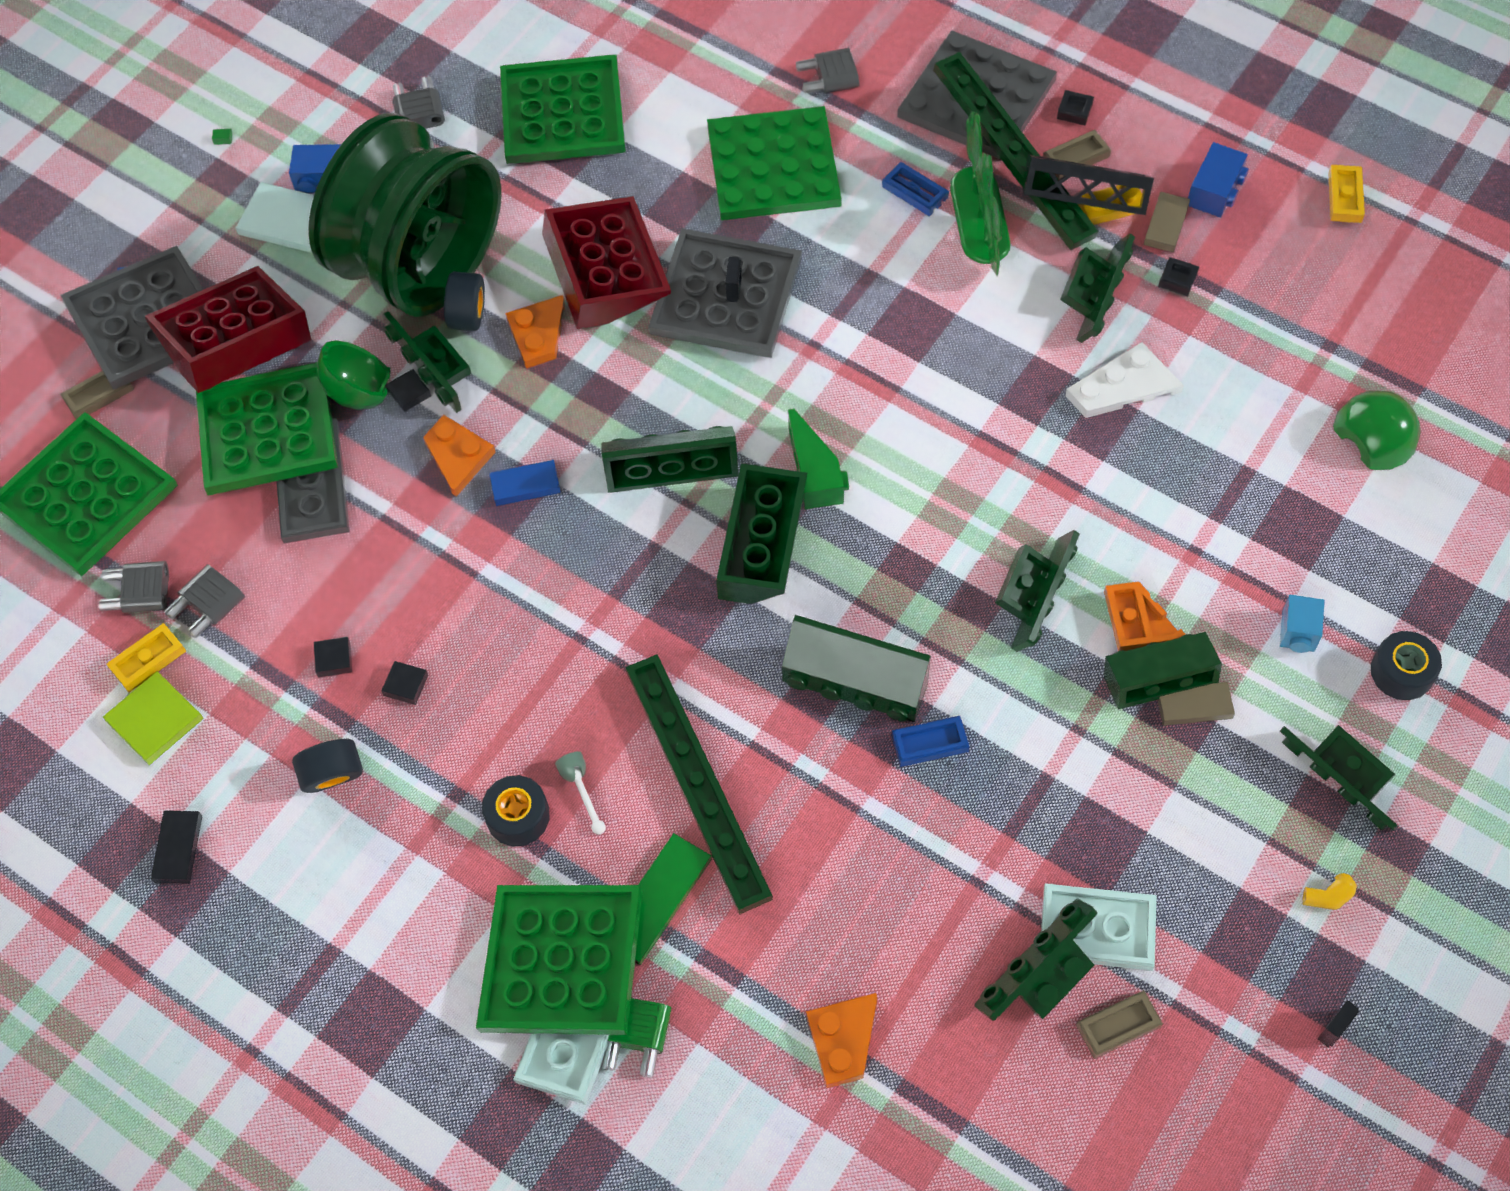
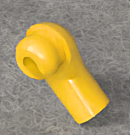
M1338 874L1335 876V881L1325 890L1305 887L1302 904L1331 910L1340 909L1354 897L1357 885L1349 874Z

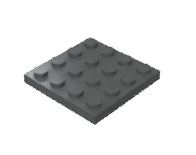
M951 30L897 112V117L966 145V120L968 116L933 71L936 62L960 52L1023 132L1056 81L1057 71ZM982 135V152L1000 159Z
M681 228L666 273L671 294L657 300L648 326L649 334L772 358L802 259V250ZM728 257H740L742 281L738 302L726 301L725 280Z
M174 246L60 296L114 390L174 363L147 323L145 315L204 289L178 246Z

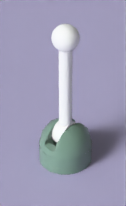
M579 751L566 754L555 763L558 772L563 779L575 782L592 820V832L597 835L603 834L606 829L605 823L599 820L581 780L586 773L584 757Z

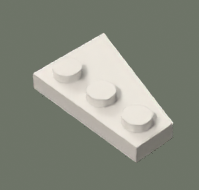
M1141 342L1067 388L1065 396L1085 418L1122 409L1123 405L1140 400L1145 403L1155 400V396L1170 393V395L1182 393L1184 385Z

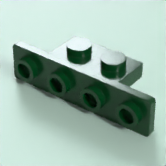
M1130 233L1113 246L1107 261L1087 247L1081 250L1077 256L1060 300L1085 316L1076 338L1080 343H1083L1091 336H1098L1105 325L1103 318L1114 302L1115 297L1112 295L1115 288L1124 277L1122 272L1124 264L1128 262L1133 254L1131 247L1135 236Z
M389 311L383 313L386 323L383 330L392 344L397 342L401 346L400 351L405 360L410 365L412 363L416 364L421 379L426 385L432 384L436 388V396L445 407L450 405L455 413L461 411L462 408L458 394L452 385L471 374L470 366L435 325L412 339Z
M1072 530L1057 539L1049 559L1027 544L1019 547L995 601V604L1022 621L1011 645V649L1018 652L1029 646L1032 647L1042 635L1040 627L1044 618L1053 609L1054 601L1052 599L1054 594L1063 584L1066 578L1065 568L1078 549L1076 543L1080 533L1076 530Z
M1338 725L1315 751L1285 726L1280 730L1286 737L1282 743L1297 757L1303 752L1314 762L1309 767L1322 779L1327 781L1331 776L1341 785L1337 792L1353 806L1359 801L1369 809L1370 812L1366 817L1383 831L1388 826L1391 830L1395 831L1399 827L1397 823L1371 802L1396 774Z
M1075 899L1072 903L1066 905L1060 911L1059 917L1046 930L1037 934L1033 944L1020 957L1010 962L1007 971L994 984L989 985L983 990L981 997L974 1006L990 1020L995 1021L1020 996L1038 1017L1044 1019L1094 967V963L1073 939L1092 921L1098 912L1094 907L1080 899Z

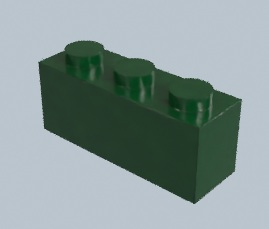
M1202 632L1193 635L1186 634L1177 639L1161 643L1154 642L1144 647L1128 651L1121 650L1105 657L1103 677L1119 710L1159 700L1161 696L1219 683L1222 663L1207 633Z

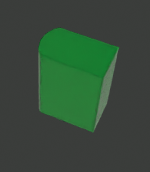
M231 128L213 129L212 141L214 145L232 144L233 133Z

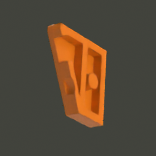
M563 295L505 313L526 369L556 359L558 351L557 341L562 328V312L565 310Z
M445 415L423 437L430 454L434 457L441 474L445 477L452 494L456 497L496 453L493 444Z
M1140 581L1105 586L1104 595L1118 651H1128L1144 647L1150 643H1161L1185 635L1182 629L1177 630L1166 618L1167 612L1159 603L1151 599L1150 593Z
M876 993L806 1011V1018L826 1088L864 1078L878 999Z

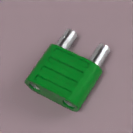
M631 998L627 1035H609L602 1066L603 1069L608 1070L609 1068L610 1071H614L620 1048L644 1052L640 1075L645 1077L647 1071V1078L652 1077L657 1054L663 1053L672 1008L662 1003Z

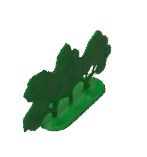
M971 111L970 117L966 120V149L972 167L963 168L954 174L950 181V192L961 246L965 255L978 263L991 264L993 272L998 277L1000 261L1009 253L1011 241L998 182L993 175L992 157L990 155L987 156L985 153L982 154L980 115L977 112Z

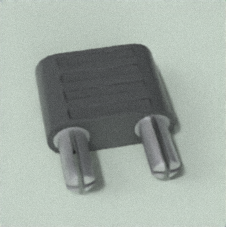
M850 48L814 54V58L796 61L798 72L816 68L819 77L817 81L803 83L804 93L823 90L825 94L859 87V76Z
M427 76L429 88H427L426 79L423 77L422 84L424 89L407 93L404 92L403 84L398 82L401 93L399 94L397 84L395 83L393 85L395 97L392 100L395 113L409 118L425 129L440 126L444 123L445 117L439 92L433 87L431 77Z
M166 561L124 564L123 568L102 571L103 581L122 580L120 598L100 599L99 609L101 611L122 610L123 613L166 610L169 568Z
M207 564L177 592L179 597L164 612L169 618L174 619L187 605L191 606L202 615L188 629L189 634L197 638L211 623L216 625L245 595L237 586Z

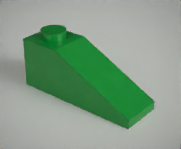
M794 408L788 409V429L796 469L799 472L807 473L803 496L804 510L844 504V491L849 490L847 471L840 470L838 458Z

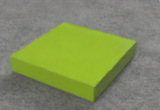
M158 671L103 716V719L148 765H151L204 719L201 713Z

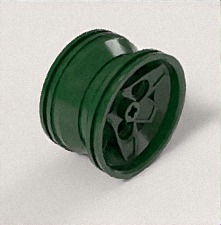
M398 113L377 115L361 124L345 139L322 174L313 198L309 216V243L313 256L323 268L343 279L359 280L369 277L375 291L388 304L414 317L430 315L444 307L445 289L449 274L452 272L475 273L489 248L501 208V181L497 169L489 160L478 156L470 150L454 146L434 148L429 132L420 124Z

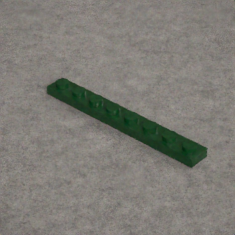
M960 52L936 62L933 69L935 74L968 117H970L971 111L977 112L980 115L983 137L1024 189L1028 168L1025 167L1028 154L1040 156ZM1035 170L1032 189L1045 190L1054 183L1047 172ZM1060 184L1064 189L1065 193L1067 195H1070L1066 188L1062 184ZM1057 187L1050 191L1061 193ZM1029 195L1070 250L1096 238L1099 231L1077 203Z
M658 654L625 667L629 680L739 915L772 901V893Z

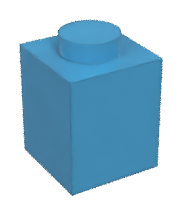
M1289 594L1282 610L1279 647L1290 648L1292 651L1299 653L1315 652L1323 635L1324 599Z

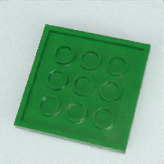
M617 54L500 65L506 164L626 153Z
M825 106L707 119L721 221L842 206Z
M317 362L225 381L200 393L196 391L203 484L208 496L338 468L330 400L319 382Z
M84 412L0 488V513L82 577L167 497L178 484L172 476Z
M497 885L476 1029L480 1033L627 1035L643 890L640 885Z

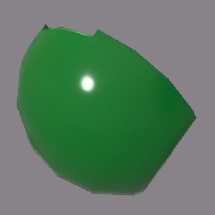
M334 340L324 344L317 360L318 379L325 393L341 406L361 410L376 408L386 398L387 389H384L390 378V367H387L378 357L364 348L352 343Z
M1366 391L1354 396L1337 412L1333 425L1334 431L1342 440L1348 438L1356 444L1361 454L1360 460L1371 470H1391L1405 464L1414 455L1421 434L1420 423L1413 407L1402 397L1390 391Z

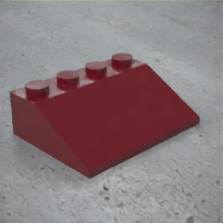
M634 196L544 210L542 236L577 329L609 324L671 294V288Z
M259 266L145 315L147 323L182 376L198 393L211 389L219 383L238 376L251 368L268 362L312 340L305 310Z

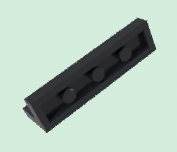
M1028 154L1025 166L1028 168L1023 194L1146 215L1154 181L1153 177L1145 174ZM1035 170L1047 172L1054 183L1045 190L1032 189ZM1054 174L1065 175V176H1063L1062 178H1060L1059 180H1057L1056 177L1054 176ZM1070 177L1078 178L1084 186V189L1074 196L1067 195L1060 185ZM1084 179L1093 180L1094 182L1087 185ZM1101 182L1109 183L1115 193L1104 201L1097 200L1091 191ZM1114 184L1122 185L1125 187L1118 191ZM1057 187L1061 193L1050 191ZM1132 187L1143 189L1139 207L1127 205L1121 195ZM1088 192L1091 199L1081 196ZM1118 198L1122 204L1113 203L1112 201Z

